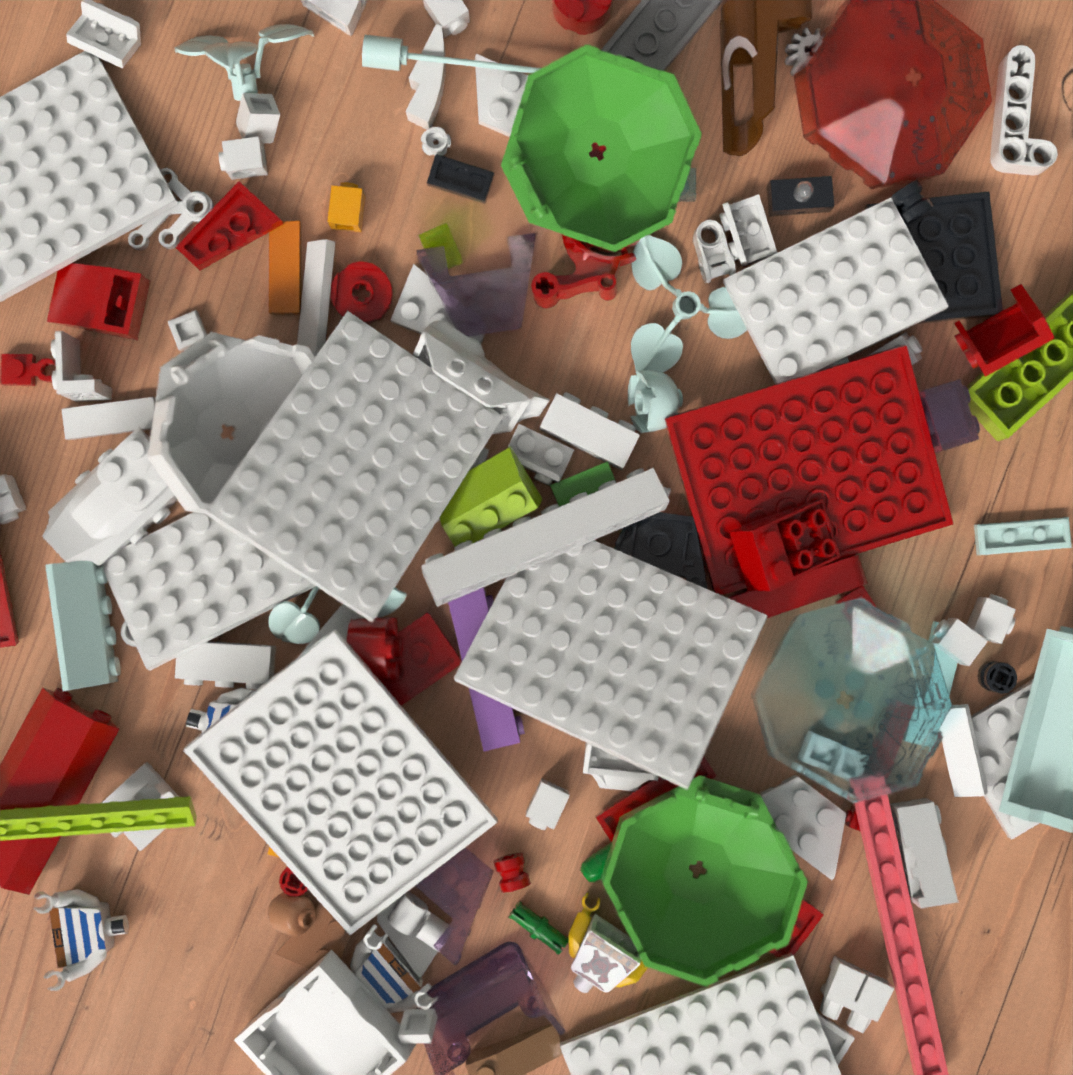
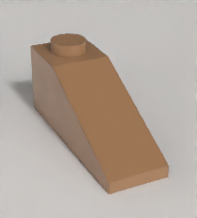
M555 1022L468 1053L466 1058L468 1074L525 1075L563 1055L560 1048L561 1039Z

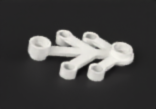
M161 169L163 176L166 174L172 175L168 185L182 201H177L178 205L145 222L138 230L132 231L128 236L129 244L139 251L146 249L149 245V237L171 214H181L169 229L162 230L158 237L162 246L166 249H174L179 244V236L192 222H200L213 208L211 198L201 191L190 192L178 180L177 175L171 169ZM197 203H203V209L200 212H194V206ZM172 234L174 237L173 241L170 244H165V237ZM139 235L143 236V242L140 245H135V238Z

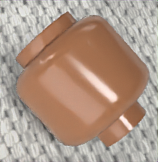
M282 892L269 904V922L271 927L278 932L290 936H301L307 932L315 921L313 902L304 895L293 897Z

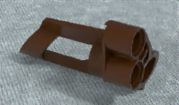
M728 0L722 6L720 42L723 152L741 157L751 151L760 141L763 134L764 119L775 109L778 34L791 29L798 30L802 24L812 19V0ZM752 65L753 116L745 124L735 126L733 66L743 67Z

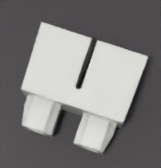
M834 956L826 984H823L820 989L824 995L820 1012L826 1017L837 1020L844 1006L852 1010L846 1024L852 1029L864 1033L871 1020L878 1022L895 988L888 980L864 969L861 970L860 967Z

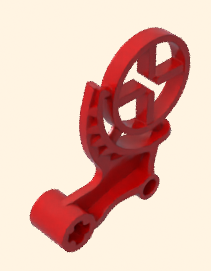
M562 234L565 250L576 266L575 272L570 275L556 276L549 272H542L537 274L531 283L534 301L541 308H552L559 300L569 299L585 292L599 291V295L603 300H612L617 294L616 279L620 266L628 265L637 259L635 253H629L628 250L634 247L639 240L613 252L589 243L583 245L579 240ZM592 247H594V248H596L597 250H600V251L606 252V253H620V252H621V255H619V256H605V255L597 254V253L591 251L590 249H591ZM543 287H549L548 294H542Z

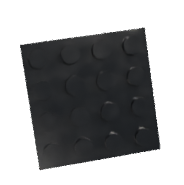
M989 191L930 197L929 199L934 207L909 223H906L902 216L903 210L901 208L903 206L895 205L949 306L946 310L917 324L988 317L1003 311ZM878 203L867 204L864 208L866 210Z

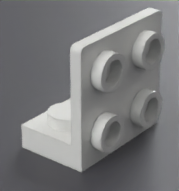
M55 331V339L51 342V353L53 358H56V371L52 373L53 388L57 390V394L75 402L112 400L111 387L103 384L100 379H93L92 375H81L80 341L63 331Z

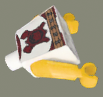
M587 892L581 899L583 909L577 913L568 935L569 955L573 958L571 969L578 974L573 981L574 986L582 993H588L593 985L603 992H609L614 987L620 988L638 982L648 967L644 966L631 937L596 914L593 918L590 917L591 912L599 908L600 898L598 897L594 907L589 908L585 905V899L589 894Z

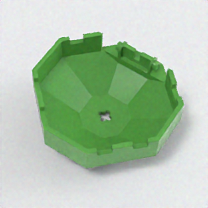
M586 44L528 75L501 167L529 223L616 252L672 223L676 212L675 209L681 192H683L691 168L690 165L702 133L674 74L645 66L640 62L619 55L616 56ZM597 142L598 146L604 145L606 147V151L603 152L604 158L600 161L597 157L591 158L589 156V152L593 150L591 145Z
M701 775L692 779L688 789L678 786L620 816L601 875L603 886L608 896H610L644 966L704 986L717 982L718 977L734 969L738 971L759 960V956L774 948L778 950L788 945L808 883L784 834L776 826L761 795ZM697 861H702V867L706 869L705 874L700 873L698 878H694L693 871L689 869L690 864L696 865Z

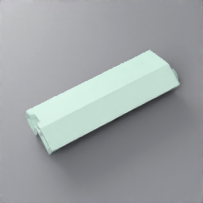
M1060 626L1059 631L1046 630L999 812L1026 821L1042 823L1073 833V628Z

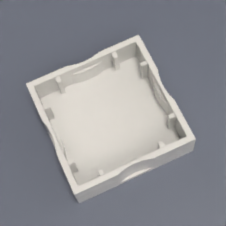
M332 950L255 1016L234 1040L266 1075H391L407 1061L417 1044L400 1043L398 1038L400 1024Z

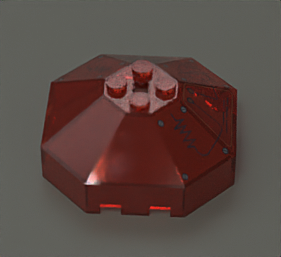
M846 0L841 4L830 25L823 31L812 47L811 53L805 62L800 65L794 74L804 139L812 145L817 144L829 153L828 157L846 171L852 170L863 179L862 183L871 190L911 183L915 180H929L944 174L992 103L983 38L935 0ZM910 68H914L915 73L921 74V79L916 82L917 86H913L912 81L906 80V75L911 72Z

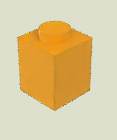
M342 182L340 186L331 185L327 220L331 229L362 232L366 196L363 189L358 188L357 184Z

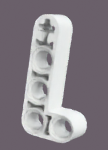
M1024 45L1012 48L998 67L990 162L993 168L999 172L1039 175L1053 165L1058 153L1056 146L1051 141L1028 138L1035 54L1029 47ZM1009 89L1015 90L1019 95V99L1012 98L1009 94ZM1006 119H1010L1016 124V130L1010 129L1007 126ZM1003 149L1011 151L1014 160L1005 158ZM1034 152L1042 155L1044 158L1043 164L1035 160Z

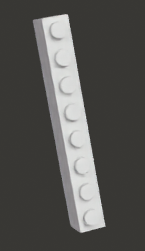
M643 468L637 469L626 476V480L618 483L615 480L606 482L595 493L590 495L587 492L580 493L572 497L569 504L561 507L558 504L549 506L538 517L530 519L529 516L523 517L512 524V528L501 531V529L492 530L486 533L481 541L474 544L472 541H467L454 548L455 552L445 556L442 553H438L425 560L426 564L421 565L422 574L436 606L438 607L666 510L669 499L654 468L644 471Z

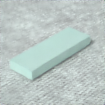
M1069 517L974 525L977 555L1072 548Z

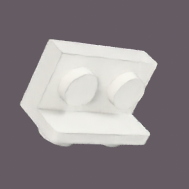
M518 424L508 447H512L524 469L526 468L536 473L534 479L549 486L553 481L557 483L561 480L574 452V449Z

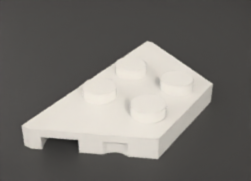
M478 54L475 56L477 61L497 63ZM475 67L479 124L510 137L528 75L515 71Z
M796 775L782 781L776 787H770L761 792V797L776 826L784 834L791 850L829 879L833 880L836 874L846 813Z

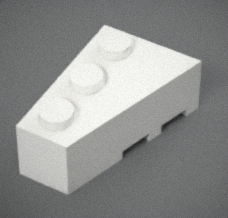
M927 798L890 804L910 900L919 908L957 903L958 898L947 858L946 843L939 825L942 821L939 807Z

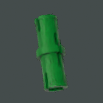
M521 901L516 904V908H513L508 918L514 920L527 930L532 939H539L555 951L557 955L563 951L561 948H565L568 944V937L548 923L549 919L545 916H538L522 904Z

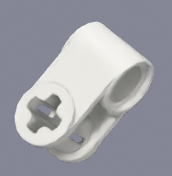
M714 220L702 222L694 232L693 243L704 282L710 283L712 278L726 274L730 276L735 274L734 259L721 224ZM708 229L714 232L716 236L715 242H704L701 238V231Z

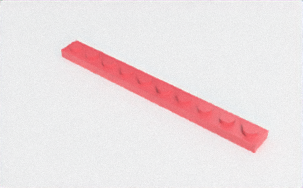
M880 772L872 773L875 777L883 775ZM868 774L849 779L851 788L854 790L853 799L914 1075H948L884 776L875 778Z

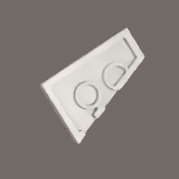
M413 264L390 321L419 334H422L428 324H431L433 321H447L462 334L469 338H474L482 344L488 329L487 325Z

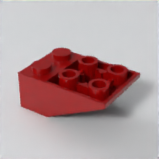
M71 263L57 271L47 322L138 341L150 280L140 273L111 267Z
M823 499L755 520L730 531L748 591H772L841 557Z

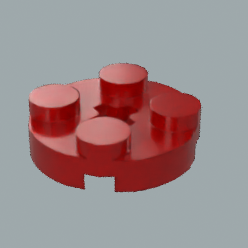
M360 261L347 265L345 269L337 273L331 284L330 295L331 301L340 316L344 317L347 311H349L366 324H371L382 320L390 309L393 300V289L387 275L378 266ZM364 285L366 286V291L370 292V296L365 297L364 301H359L358 297L354 296L353 293L358 291L360 286Z

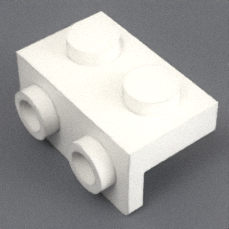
M82 0V15L67 32V43L123 68L141 45L140 24L131 17L113 11L101 3H96L92 0Z
M759 194L730 205L728 202L722 204L725 212L719 214L724 231L731 230L734 241L728 244L734 261L740 259L744 267L777 253Z

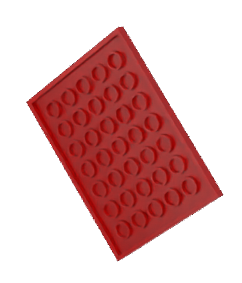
M907 345L891 348L665 418V425L691 515L694 518L713 591L719 595L747 588L730 531L755 520L818 499L824 500L841 557L836 560L954 525Z

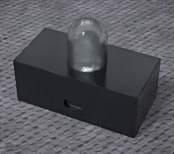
M832 176L770 180L767 185L769 217L830 212L834 207Z

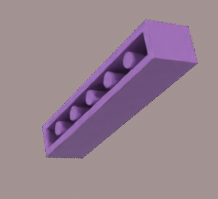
M484 587L448 602L462 661L494 602L492 595L486 596ZM469 688L483 751L520 743V735L525 734L521 716L515 717L512 707Z

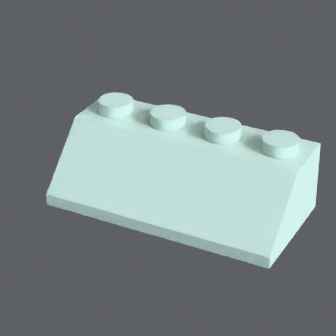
M91 561L45 565L63 691L118 682L117 676L121 673V667L118 657L114 656L113 645L116 644V632L113 626L110 627L109 614L112 613V603L110 597L106 596L104 584L108 580L104 573V566H98Z

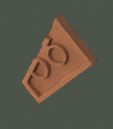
M319 903L315 908V921L313 925L301 936H290L276 952V955L310 969L331 950L341 959L351 935Z

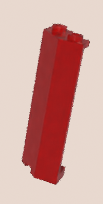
M42 687L0 764V810L79 804L119 731V728L110 721L112 716L99 709L91 712L80 708L72 700L73 695L63 691V689L56 688L55 691H51ZM61 836L0 841V888L30 895Z

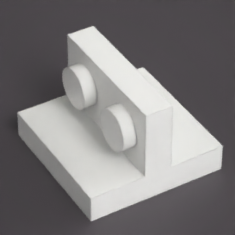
M146 762L102 803L172 798L178 795L153 767ZM165 829L112 832L111 834L116 838L124 833L137 849L142 851Z

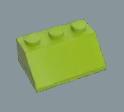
M510 446L468 471L439 518L443 529L454 547L467 541H472L474 544L482 540L486 533L495 529H501L537 509L543 499Z

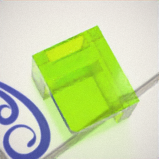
M447 223L418 235L435 274L463 263Z

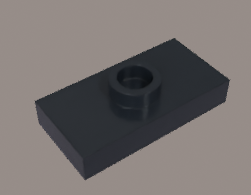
M436 154L427 180V186L486 204L495 173Z

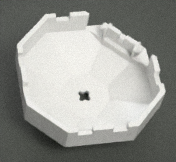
M210 332L160 367L148 459L186 511L207 513L212 503L314 360L315 356L309 347L298 344L280 343L277 339L260 335L243 340ZM223 424L226 427L232 426L234 428V431L231 433L232 440L221 437L220 434L223 432L221 426Z

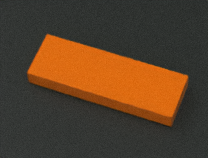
M282 221L283 225L269 232V314H300L301 222Z

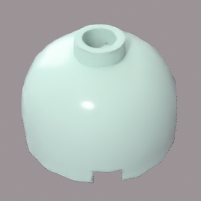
M657 370L636 371L637 375L630 377L628 385V406L635 403L636 416H631L633 425L640 433L666 428L665 418L678 414L679 407L683 404L681 390L677 389L675 382L665 373Z

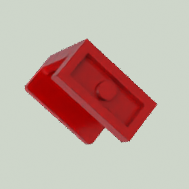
M1022 284L1010 290L1016 304L969 330H965L960 320L954 323L959 332L954 337L961 350L964 352L971 367L974 369L979 366L985 377L1055 339L1044 315Z

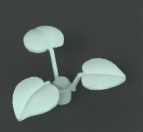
M278 24L259 31L261 38L258 45L247 41L228 43V40L223 37L205 35L189 39L174 49L175 53L178 52L189 56L207 55L211 60L226 68L228 79L231 80L234 99L241 101L242 93L258 94L256 78L261 77V60L264 46L267 43L285 42L304 35L314 37V31L292 24ZM257 52L254 69H251L250 64H240V60Z
M647 235L639 240L633 250L637 258L632 262L633 276L636 282L646 290H654L662 284L665 289L673 293L676 298L673 301L672 310L676 316L666 330L659 324L649 323L641 326L634 333L631 340V355L636 371L657 370L663 373L672 368L681 357L683 343L679 337L670 333L681 319H689L696 315L699 310L709 314L708 326L718 337L732 339L747 331L726 287H721L711 292L708 299L710 308L705 307L704 304H701L700 298L695 293L690 291L682 293L680 289L674 288L667 282L675 279L680 274L682 268V257L677 248L669 242L651 235Z
M319 587L312 588L301 609L290 601H283L272 609L268 624L270 631L275 637L295 644L311 642L319 632L320 624L314 615L306 611L311 605ZM395 587L375 618L386 616L398 609L405 601L407 593Z

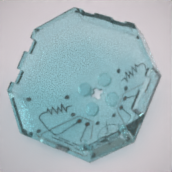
M863 598L794 616L751 693L768 756L852 803L917 786L923 776L922 771L928 760L934 756L943 739L942 731H939L952 707L934 644L911 632L910 625L879 610ZM841 691H845L847 695L853 696L854 701L849 702L850 708L845 709L841 704L838 705L836 699L841 697Z

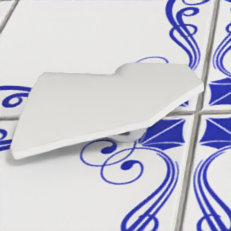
M407 891L377 914L378 924L419 978L423 976L437 952L441 951L454 931V927L428 910V906L410 891Z

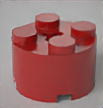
M552 0V11L558 24L564 29H569L580 35H587L600 30L606 24L613 7V0Z
M379 617L375 618L372 622L366 618L351 619L347 630L348 645H350L379 681H397L399 666L396 658H401L402 641L395 638L398 633L397 618Z

